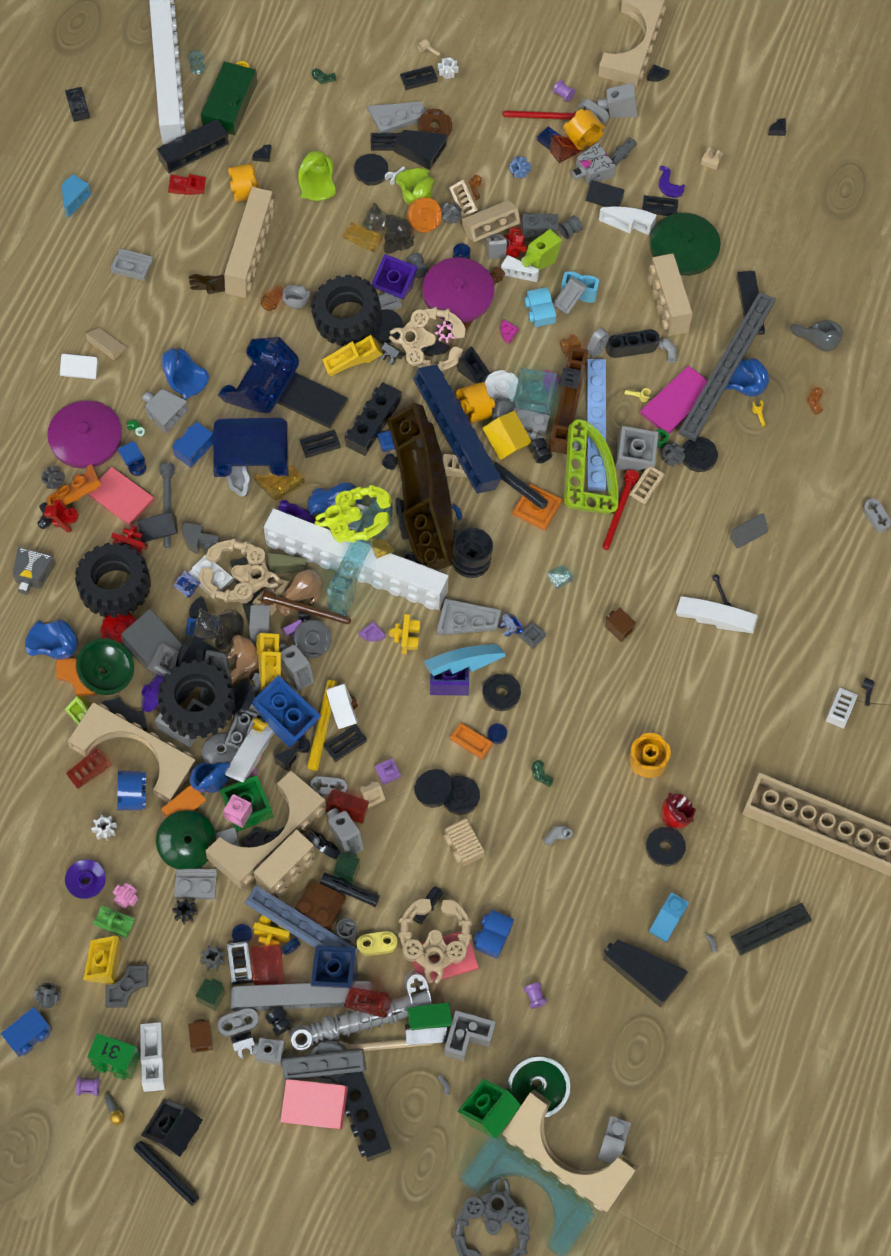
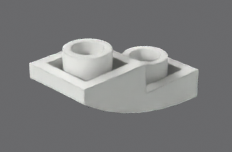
M346 684L328 688L327 694L338 729L356 724L358 720L351 705L352 699Z

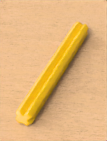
M328 680L326 683L320 709L321 717L317 723L308 762V770L317 771L319 768L332 711L327 689L337 686V682L334 680Z

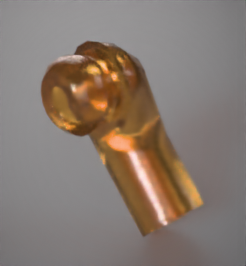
M474 175L469 181L475 201L480 198L477 190L481 185L482 178L479 175Z
M819 387L811 390L807 399L815 415L823 411L818 403L823 394V390Z

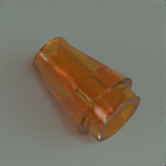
M276 286L275 289L262 297L261 306L267 311L275 310L282 298L284 289Z

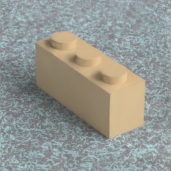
M507 200L463 218L462 223L465 235L473 242H476L520 224L517 207Z

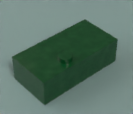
M223 62L201 113L203 126L208 122L218 119L228 134L236 135L258 83L256 69Z

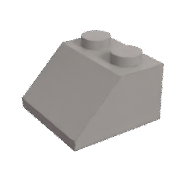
M622 426L618 435L615 469L637 471L654 467L659 432Z

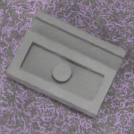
M119 248L118 255H116L111 266V273L145 281L151 268V263L154 261L153 257Z
M176 869L175 899L216 900L217 869Z

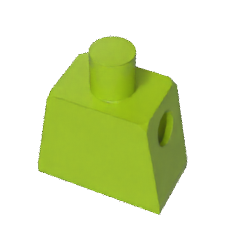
M551 229L546 231L529 244L526 256L521 259L523 266H533L541 270L556 263L562 239Z

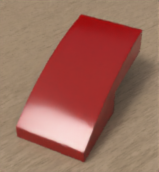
M171 174L168 193L183 195L204 194L206 177L189 174L187 178Z

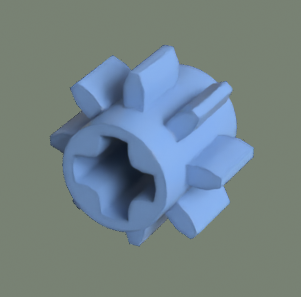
M514 157V161L510 163V172L514 173V178H526V174L531 172V162L526 161L527 157Z

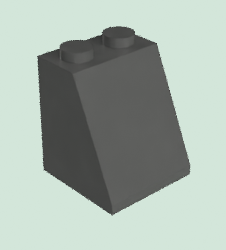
M151 609L121 634L126 649L145 669L148 668L162 642L179 651L182 645ZM147 669L154 677L158 676V674Z

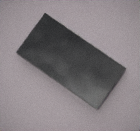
M285 367L266 394L267 399L329 429L348 402L347 397Z

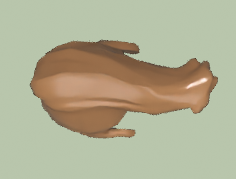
M313 570L299 572L282 598L295 602L313 598L309 605H313L322 594L323 585L319 573ZM276 604L280 615L288 616V614H291L292 608Z
M239 634L232 638V649L227 654L228 659L234 656L235 667L230 671L232 684L238 683L244 678H250L259 671L255 644L252 640Z

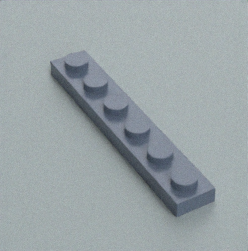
M255 885L245 901L246 905L314 948L316 946L354 947L257 885Z

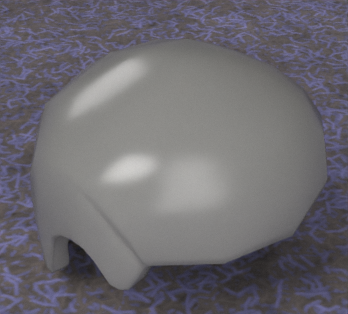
M288 285L282 293L283 302L292 309L303 308L310 298V291H306L303 285L300 287Z

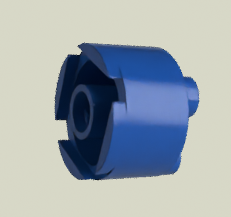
M118 771L117 811L146 809V791H142L146 790V772Z

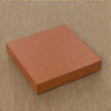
M530 483L529 487L548 500L547 507L540 509L522 495L512 515L546 531L563 499Z

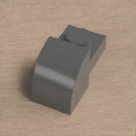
M184 522V541L187 548L193 553L199 554L200 548L208 551L210 547L220 542L219 536L205 534L203 526Z

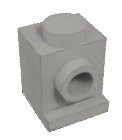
M260 1038L259 1043H255L253 1048V1055H256V1061L282 1066L281 1059L284 1055L285 1042L283 1040L277 1041ZM266 1047L272 1048L271 1052L266 1053L264 1049Z

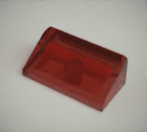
M333 789L327 799L326 812L337 808L340 813L346 811L352 821L363 824L369 801Z

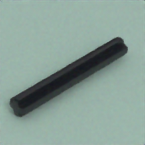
M494 463L496 470L500 473L501 480L540 509L547 507V499L499 463Z
M139 1141L133 1147L134 1151L191 1206L197 1203L199 1196L142 1141Z

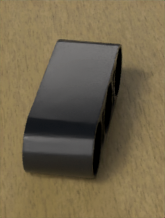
M649 329L612 335L608 339L606 352L611 358L652 353L658 347L659 334L657 331Z

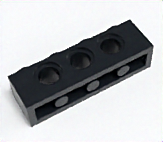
M383 382L379 388L376 387L372 394V399L370 402L367 401L365 403L363 412L356 417L352 429L347 430L344 437L346 439V447L366 456L376 441L377 434L381 433L387 424V419L393 415L402 401V391Z
M353 1072L338 1078L339 1085L348 1086L345 1114L347 1118L350 1116L352 1118L353 1124L350 1127L354 1138L359 1137L361 1144L357 1146L361 1157H366L367 1162L391 1153L390 1144L363 1072ZM353 1092L361 1094V1098L357 1101H352L349 1096ZM359 1112H366L369 1115L368 1118L364 1121L358 1120L357 1114ZM372 1131L376 1134V1137L372 1141H367L364 1138L365 1133Z

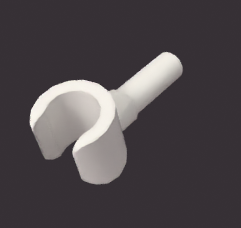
M401 167L395 173L387 172L385 180L387 181L389 178H392L390 184L394 185L396 183V176L406 170L405 167Z

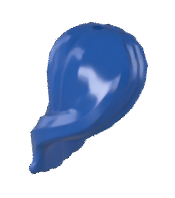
M170 348L163 353L161 366L166 375L167 382L174 391L183 396L184 400L197 395L205 388L210 378L208 372L195 364L185 350Z
M756 358L742 360L725 390L735 389L746 396H758L765 391L769 384L767 369Z
M343 482L331 489H315L308 501L310 516L316 513H324L327 508L336 504L335 498L340 492L355 489L356 486ZM357 499L356 502L362 504V499Z
M62 619L48 624H44L39 620L31 627L25 639V649L28 655L44 654L57 660L73 656L78 647L76 633Z
M227 761L217 762L214 765L208 762L198 764L190 774L189 781L191 786L200 793L205 791L210 793L219 792L229 781V777L225 774L228 768H230L231 763Z

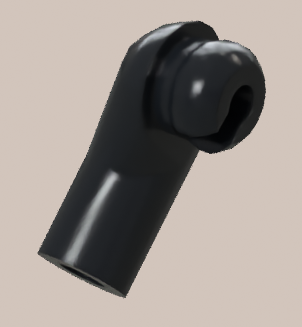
M46 502L39 506L43 515L37 522V525L41 529L49 527L53 518H46L44 515L45 508L48 505Z

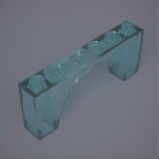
M374 497L357 532H363L364 528L373 525L374 518L379 512H388L390 516L389 524L380 533L369 538L367 541L362 539L350 543L327 588L328 609L345 616L347 615L354 601V593L360 571L373 543L378 537L385 539L392 526L393 502H391L390 507L381 509L377 503V498Z
M489 1137L461 1175L460 1182L476 1194L486 1184L498 1177L519 1176L538 1184L548 1195L555 1217L553 1234L546 1247L557 1256H567L594 1218L593 1209L584 1202L580 1204L576 1201V1196L569 1190L565 1189L563 1191L557 1186L558 1182L552 1177L547 1176L546 1178L540 1173L541 1170L533 1163L527 1164L523 1161L524 1157L516 1150L511 1152L505 1147L506 1143L498 1137L496 1139Z

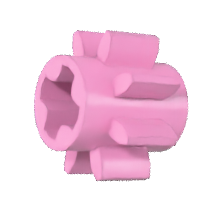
M444 320L443 326L436 325L439 331L435 332V334H440L441 336L439 341L445 338L448 343V338L455 339L452 335V323L446 325ZM447 326V329H451V333H448V337H445L444 334H441V331L444 329L443 327Z
M127 883L122 887L117 885L112 892L116 896L113 901L123 908L129 905L133 907L138 900L135 895L138 891Z

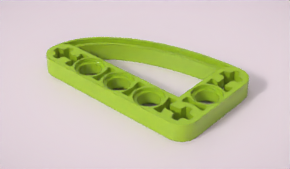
M577 419L568 428L564 503L570 509L608 515L616 511L618 507V483L614 461L601 433L587 421ZM578 425V428L581 429V431L578 432V437H575L577 435L578 430L574 427ZM587 435L593 440L601 455L607 478L608 496L583 492ZM573 442H578L581 445L580 451H576L573 448ZM572 460H577L580 463L579 469L572 466ZM572 477L578 479V486L575 487L571 484L570 479ZM573 495H574V499L577 500V502H575L574 504H573V500H570V498H571ZM588 498H592L595 501L594 507L588 506ZM609 502V505H611L612 507L608 509L607 505L600 506V504H605Z

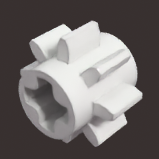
M451 57L442 58V63H438L439 76H443L445 79L454 78L455 73L459 72L457 60L454 61Z
M101 815L98 820H93L96 827L91 829L93 833H97L96 837L98 840L102 837L108 841V837L116 835L113 829L117 828V824L111 823L113 820L111 816L105 818Z

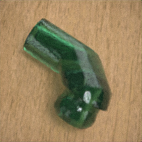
M318 68L312 70V77L320 84L336 81L335 73L325 74Z
M536 760L531 766L534 779L551 787L554 778L545 774L544 762Z

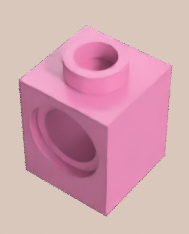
M233 794L223 812L226 820L243 828L253 810L250 802Z

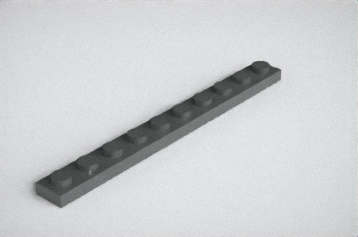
M759 292L681 426L679 435L693 441L697 440L773 308L776 298Z

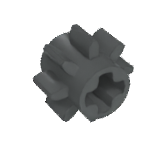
M446 202L441 207L443 209L442 218L445 222L449 224L457 223L462 218V209L457 203L449 204Z
M675 442L672 446H665L662 451L663 461L672 467L675 464H681L685 458V453L683 452L685 449Z
M47 467V470L42 472L41 480L44 484H47V489H59L60 485L65 481V475L60 471V467Z
M208 945L206 952L201 951L204 959H201L200 962L201 965L207 964V971L210 968H215L218 971L220 964L225 965V962L221 959L226 956L225 952L219 953L220 948L218 945L215 948H211ZM211 955H214L215 961L210 959Z
M45 982L35 990L34 999L38 1000L40 1007L52 1008L54 1004L57 1005V1001H60L61 991H57L55 984Z

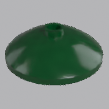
M106 638L96 639L87 643L80 650L76 659V672L81 683L90 691L100 695H113L125 689L131 682L134 674V661L130 652L121 643ZM99 669H104L105 673H101Z
M189 810L178 811L169 815L160 824L156 834V848L159 856L168 866L178 870L197 869L209 861L206 856V850L216 841L215 830L210 821L202 814ZM185 836H189L191 838L190 843H186L184 841Z
M537 1055L523 1059L512 1069L507 1081V1090L520 1105L523 1104L530 1092L536 1090L551 1101L545 1116L549 1117L557 1113L567 1102L570 1094V1080L565 1068L558 1061L547 1056ZM539 1079L541 1080V1083L539 1085H535L534 1081Z

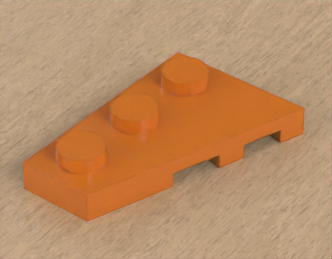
M88 465L86 467L88 470L82 475L78 473L74 476L71 484L61 486L47 497V504L54 505L55 500H61L66 506L73 501H78L83 495L97 490L101 486V482L93 465Z

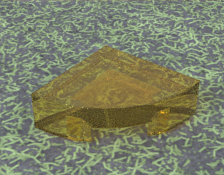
M377 538L369 540L376 558L394 552L392 546L384 540Z

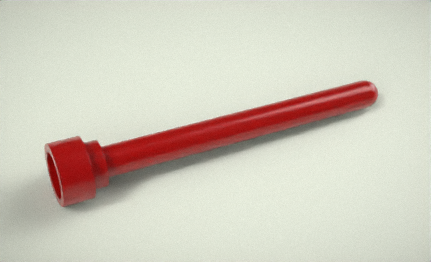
M505 110L502 115L506 118L571 120L575 117L577 111H574V113Z
M629 469L625 472V486L602 546L604 550H609L631 488L639 480L640 474L635 470Z

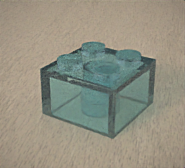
M522 368L513 400L515 407L551 416L559 385L558 375Z

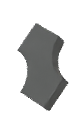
M127 965L123 978L115 984L106 986L105 1007L127 1008L131 995L141 988L148 987L149 966Z

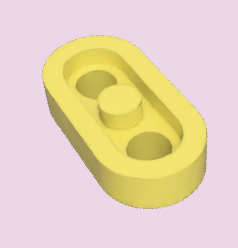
M389 931L364 934L357 940V949L364 956L387 954L397 948V937ZM388 938L391 940V942L389 944H385L383 942L384 939ZM365 941H369L371 944L370 946L366 947L363 945V943Z

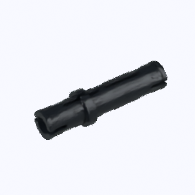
M324 872L320 880V884L334 889L338 893H343L369 904L374 908L380 899V895H376L346 882L344 878L339 879Z

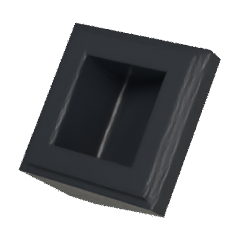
M294 747L274 756L275 763L284 770H289L298 758V751Z

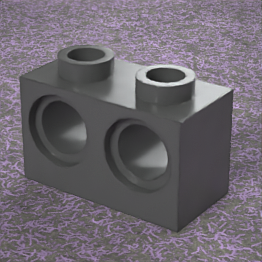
M523 214L522 234L525 235L524 241H534L549 229L558 236V214Z

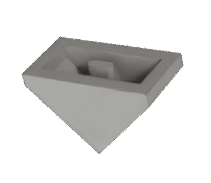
M502 233L484 238L488 259L506 257L507 240Z
M251 605L249 629L250 639L253 643H257L258 634H270V605Z
M162 642L147 669L163 677L166 673L170 675V669L175 666L179 651Z

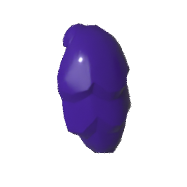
M287 500L280 501L279 511L315 524L316 519L310 516L309 511L296 504H290Z

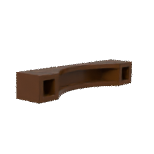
M570 347L566 368L580 370L581 376L578 389L562 387L550 441V450L552 452L567 454L568 428L576 416L588 356V350Z

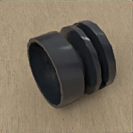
M467 528L461 530L456 535L453 542L452 566L459 575L466 578H477L488 571L493 552V541L490 535L478 528Z

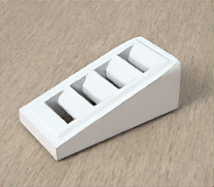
M507 255L501 265L505 276L534 282L538 281L539 269L533 266L524 267L518 259Z
M839 688L826 722L844 729L858 695ZM841 694L852 698L851 701L840 697ZM840 700L842 702L849 704V707L839 703L838 701ZM836 706L847 710V712L837 709ZM836 712V713H838V714H841V715L844 716V718H843V717H840V716H838V715H835V714H833V713Z

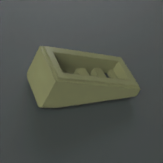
M268 553L270 572L280 574L308 570L307 559Z

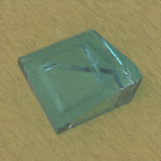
M564 565L547 572V576L556 589L573 580L572 573Z

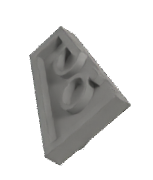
M421 102L367 106V111L379 133H390L415 124L426 111Z
M445 599L437 636L496 631L501 610Z

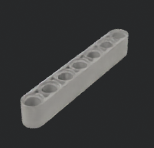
M355 981L352 989L312 987L311 983L237 986L231 988V1010L233 1011L247 1008L259 1011L274 1010L278 1007H283L284 1009L367 1006L374 1003L373 982Z

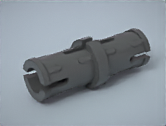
M631 137L622 146L617 147L616 152L610 157L615 166L623 159H626L628 153L636 147L637 143Z

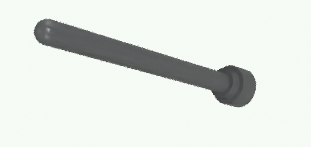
M171 463L160 465V474L163 478L164 513L171 512V478L175 474V466ZM171 536L164 537L165 548L171 547Z

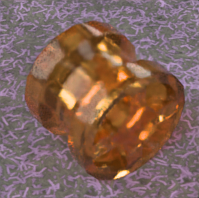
M575 334L570 335L568 339L560 340L561 349L566 356H569L570 347L581 348L580 341Z

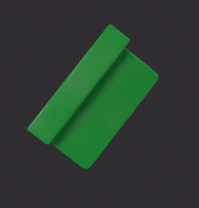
M449 1002L408 1007V1025L411 1030L452 1026Z

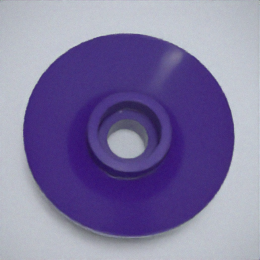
M158 675L154 677L148 685L146 684L141 692V707L143 711L151 712L158 706L157 694L159 693V685L163 682V676Z
M93 860L75 862L70 866L65 875L67 890L71 895L79 899H89L98 895L106 882V875L102 866ZM85 879H90L88 884H83Z

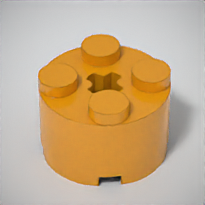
M580 109L575 113V117L565 123L563 129L578 150H585V146L589 145L591 147L600 140L603 135L602 129H605V126L591 110Z
M253 163L228 167L230 178H232L230 186L232 192H234L235 202L248 200L251 188H259Z
M484 382L458 389L456 392V399H460V406L471 424L491 417L495 402L492 397H489L487 386Z
M656 733L642 734L633 742L629 754V763L633 773L645 778L661 776L667 768L670 759V746L662 736Z

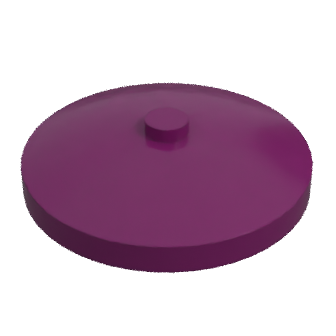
M455 257L442 260L435 264L424 278L423 298L429 309L437 307L439 310L450 309V312L456 315L462 323L481 317L490 308L494 299L495 288L492 276L484 266L471 259Z
M78 401L63 407L55 414L48 428V442L53 454L59 461L74 468L86 469L91 464L93 467L104 464L115 455L122 441L121 423L115 412L108 406L95 401Z

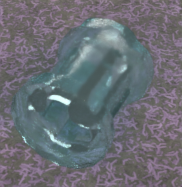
M199 51L191 52L188 58L191 63V72L194 74L203 73L205 70L203 54Z

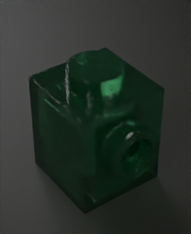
M341 852L334 869V877L344 878L346 882L354 884L360 869V859L358 856L350 852L346 854Z
M205 978L196 994L197 1002L216 1011L226 994L222 986L223 984L214 978L212 980Z

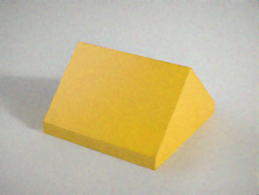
M515 410L497 418L482 428L499 460L506 458L532 442Z
M118 936L90 941L83 980L115 984L122 943Z

